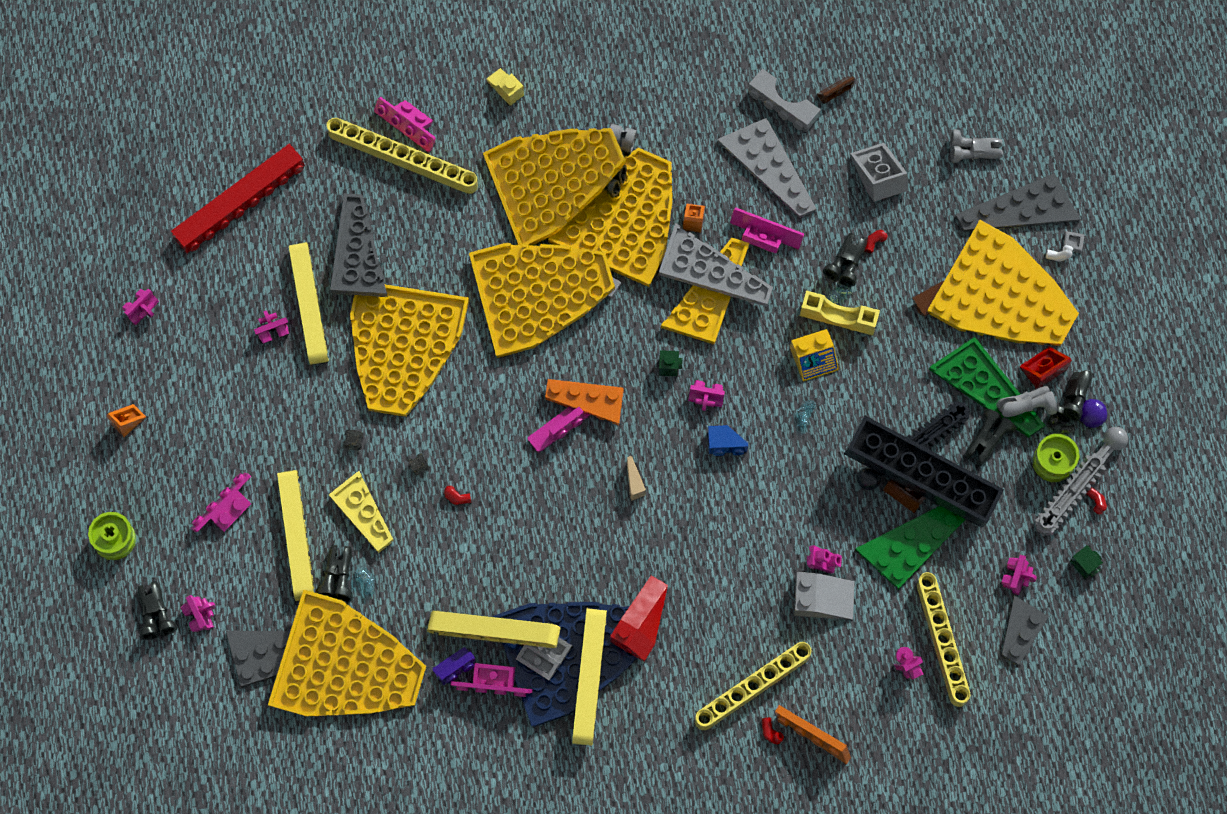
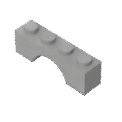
M761 69L749 83L748 92L750 96L764 102L765 107L769 110L773 109L778 112V115L783 120L788 119L797 130L807 132L819 118L821 109L808 100L798 103L783 100L776 92L777 78Z

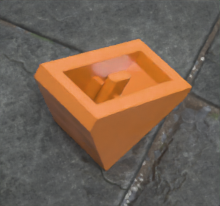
M686 204L683 230L702 231L705 206Z
M134 404L107 414L111 425L123 437L146 418Z

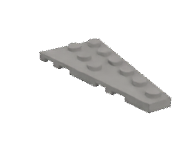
M767 118L717 139L721 146L727 149L754 177L784 202L783 204L797 217L801 218L816 211L813 201Z
M675 223L659 270L660 276L762 306H768L773 290L772 286L757 276L751 275L742 266L736 265L727 256L707 243H703L695 238V235L686 232L680 225Z

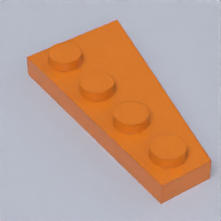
M548 379L545 399L568 408L576 409L580 407L584 414H591L598 419L607 420L619 426L624 388Z
M780 705L775 710L779 723L786 727L789 725L797 734L802 737L805 736L815 745L823 748L847 765L851 759L847 745Z

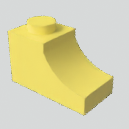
M500 68L487 78V82L510 106L524 96V86L512 73L508 75Z

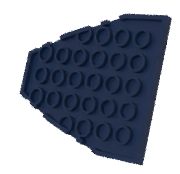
M568 602V604L529 603L493 616L495 618L557 625L560 627L559 638L572 645L571 650L553 677L548 680L516 660L524 645L502 642L510 667H515L514 679L517 687L532 689V693H526V697H521L532 728L568 716L576 710L587 609L607 610L598 693L616 680L637 659V657L610 642L611 634L630 606L600 604V602Z

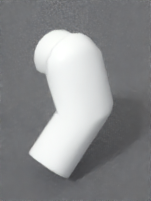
M1065 245L1061 252L1047 249L1045 258L1058 262L1064 261L1072 257L1073 248Z

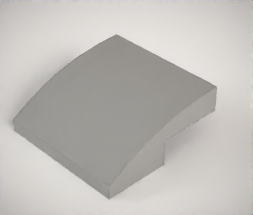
M558 638L556 648L524 645L516 660L550 680L566 658L572 645L561 638Z

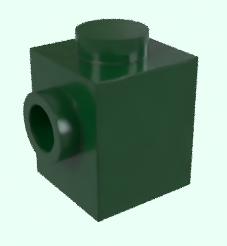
M660 350L659 376L678 377V369H682L683 358H679V351Z
M1088 545L1076 553L1069 561L1084 579L1088 576L1092 578L1101 571L1100 566L1103 563L1101 556L1096 551H1092Z

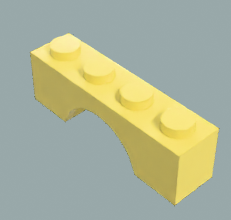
M806 291L800 316L873 336L880 310L862 305L856 308L839 306L829 301L825 295Z

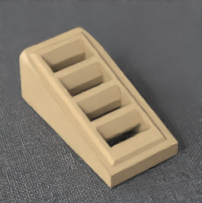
M629 456L627 457V471L632 501L645 496L646 489L633 458Z

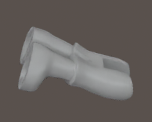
M952 129L950 135L951 162L958 163L963 159L974 160L978 158L1000 159L1003 157V151L996 148L1002 146V139L963 138L960 130Z
M1048 386L1040 387L1029 393L1026 391L1018 396L1000 399L996 404L1004 417L1016 416L1024 412L1033 411V408L1043 407L1049 415L1057 413L1056 400L1053 392L1049 391Z

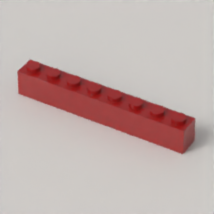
M289 143L171 230L173 238L186 253L197 250L203 241L212 239L218 230L228 227L230 221L234 218H240L249 207H255L261 198L271 195L279 185L286 184L292 175L299 174L305 166L303 158Z

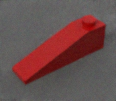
M651 575L610 636V642L645 662L655 646L668 585Z

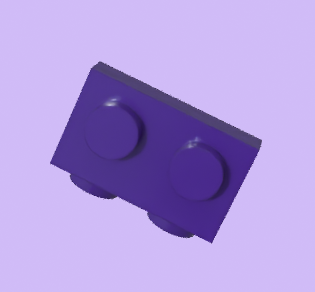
M463 647L435 666L433 672L442 685L449 684L451 681L456 680L462 672L472 669L476 660L471 651L468 652L466 647Z

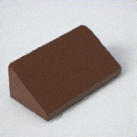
M853 76L844 77L817 93V96L825 104L853 88L855 78Z
M944 280L912 297L920 315L926 316L930 314L927 310Z
M890 480L883 490L913 513L917 511L926 499L893 480Z

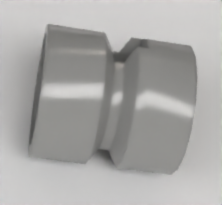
M611 124L610 128L615 134L621 151L631 153L636 141L637 130L630 128L623 130L622 126Z

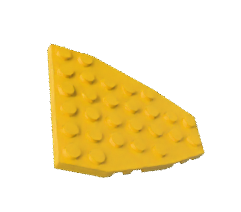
M595 128L589 130L566 129L552 131L545 135L532 134L531 137L525 138L519 136L483 153L518 245L529 244V246L559 232L602 192L626 163L611 128H603L601 130Z
M637 148L629 156L624 157L627 174L624 184H620L621 190L619 194L612 197L607 194V191L602 190L593 201L559 232L549 237L548 243L567 245L580 250L584 248L593 252H605L611 271L650 287L662 264L667 248L673 200L672 162Z
M979 220L927 310L933 317L962 332H976L977 335L995 336L996 339L1025 344L1026 342H1031L1038 345L1051 344L1055 346L1062 345L1079 314L1055 280L1013 237L982 220Z
M503 243L469 253L497 358L535 348L583 317L615 290L605 252H593L584 248L582 250L574 249L567 245L540 244V246H529V244L511 245V243Z
M385 284L387 297L354 295L350 318L356 366L368 410L407 417L433 385L461 338L469 298Z
M303 589L268 706L306 717L372 714L414 706L426 665L416 658L393 635L367 619L342 600Z

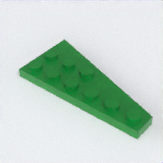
M975 337L928 369L985 409L998 412L1001 415L1000 419L1004 416L996 406L997 401L1006 397L1021 395ZM1034 410L1012 417H1005L1014 423L1017 427L1016 430L1028 438L1045 427V424Z
M938 506L855 548V551L899 590L966 519L942 506Z

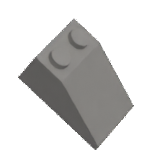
M885 143L850 153L861 181L874 202L908 191L907 172Z
M797 572L795 578L794 616L853 620L854 581L818 573Z

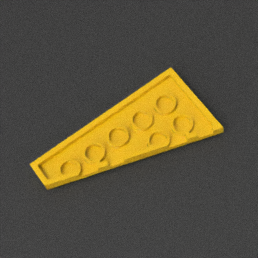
M731 238L720 253L727 256L736 265L742 266L749 243ZM693 285L683 297V300L673 309L666 321L664 320L661 324V328L715 345L731 296Z

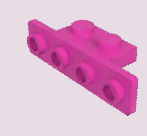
M382 97L377 99L374 108L376 114L427 152L432 150L436 137L426 131L432 125V119L406 100L393 106Z
M734 208L730 223L746 229L742 236V241L773 253H777L781 243L796 249L800 248L804 233L739 208Z
M569 407L531 434L527 439L534 449L540 453L557 439L563 438L572 428L578 427L591 414H584L580 407L576 409Z
M248 473L238 474L233 479L234 483L230 488L226 487L219 494L220 498L216 502H211L206 507L207 511L202 516L199 515L193 520V526L190 529L198 532L211 519L225 532L251 505L238 491L251 476Z
M475 663L473 683L451 681L450 684L456 686V690L468 691V687L475 688V692L487 693V689L495 690L494 694L506 695L507 691L514 692V696L526 697V693H532V689L513 687L515 667Z

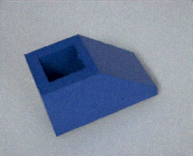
M728 425L708 426L709 454L714 456H723L725 453L743 455L744 452L748 451V442Z

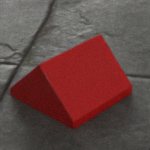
M1048 347L1019 367L1034 387L1038 389L1065 372L1072 360L1065 354Z

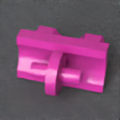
M140 289L135 295L137 300L133 304L127 302L122 307L125 311L124 313L134 325L146 315L150 318L154 316L151 310L159 301L149 289L146 291Z
M267 310L263 311L265 317L258 320L260 324L265 322L268 324L254 329L255 334L259 336L263 344L272 341L269 330L276 328L279 337L289 334L287 318L271 322V320L278 317L276 312L269 315Z
M696 380L694 385L690 387L688 401L703 405L702 411H706L707 406L722 407L725 391H723V386L720 384H713L711 389L706 388L703 381Z
M815 545L809 546L811 552L807 556L809 568L819 569L832 574L835 568L841 567V555L833 554L829 550Z
M1020 555L1019 558H1009L1007 569L1015 572L1013 576L1004 575L1002 579L1003 587L1011 589L1017 595L1020 594L1022 584L1028 587L1029 582H1036L1037 576L1032 574L1034 568L1028 567L1029 562L1026 561V556Z
M192 595L186 597L187 602L181 606V610L188 617L194 614L195 619L189 622L191 631L199 632L203 629L210 630L214 628L210 618L214 616L212 610L216 607L215 603H208L206 598L201 600L200 597H193Z
M900 647L895 655L896 660L899 662L894 664L896 670L903 671L907 679H915L923 675L919 664L923 663L921 657L913 656L912 650L908 647Z

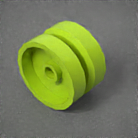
M1051 434L1045 437L1035 450L1032 458L1033 468L1043 480L1061 482L1067 479L1077 466L1080 458L1079 449L1076 443L1068 436Z
M117 512L100 514L89 526L88 537L90 543L98 554L107 560L122 559L130 554L135 546V530L126 517Z

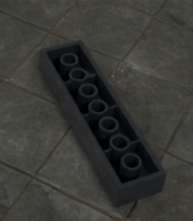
M866 415L860 421L844 452V455L981 528L988 523L1004 491L1001 487Z

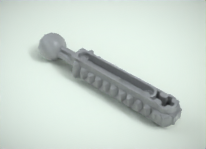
M1111 427L1105 432L1104 445L1092 456H1085L1084 462L1080 463L1081 468H1076L1075 473H1072L1070 476L1071 479L1066 480L1067 485L1063 484L1061 487L1062 491L1058 490L1057 496H1053V502L1049 501L1047 504L1048 508L1044 507L1043 514L1039 513L1038 518L1035 520L1036 532H1039L1042 536H1052L1058 530V524L1062 525L1063 519L1068 518L1067 513L1071 514L1073 511L1072 507H1077V502L1082 500L1081 496L1085 497L1086 490H1090L1091 485L1096 483L1095 479L1099 480L1101 475H1104L1106 470L1104 463L1111 453L1121 450L1127 445L1128 435L1123 428ZM1050 518V525L1044 526L1043 523H1047Z

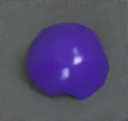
M1088 399L1083 403V414L1080 422L1090 428H1096L1104 424L1107 420V409L1103 402L1098 399Z

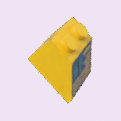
M827 329L791 340L790 350L803 382L839 370L834 345Z

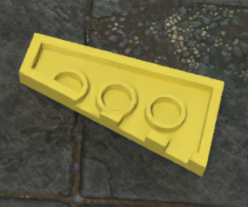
M360 471L356 472L329 494L333 502L378 553L394 541Z

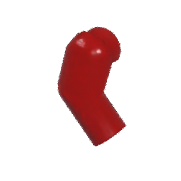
M877 230L867 237V245L864 252L873 253L875 243L886 241L887 233L884 230Z
M453 486L445 488V498L452 504L471 503L470 493L460 495Z
M1091 487L1086 495L1095 501L1096 505L1093 511L1101 515L1107 509L1105 497Z
M762 718L764 738L772 744H780L784 740V735L772 729L771 718Z

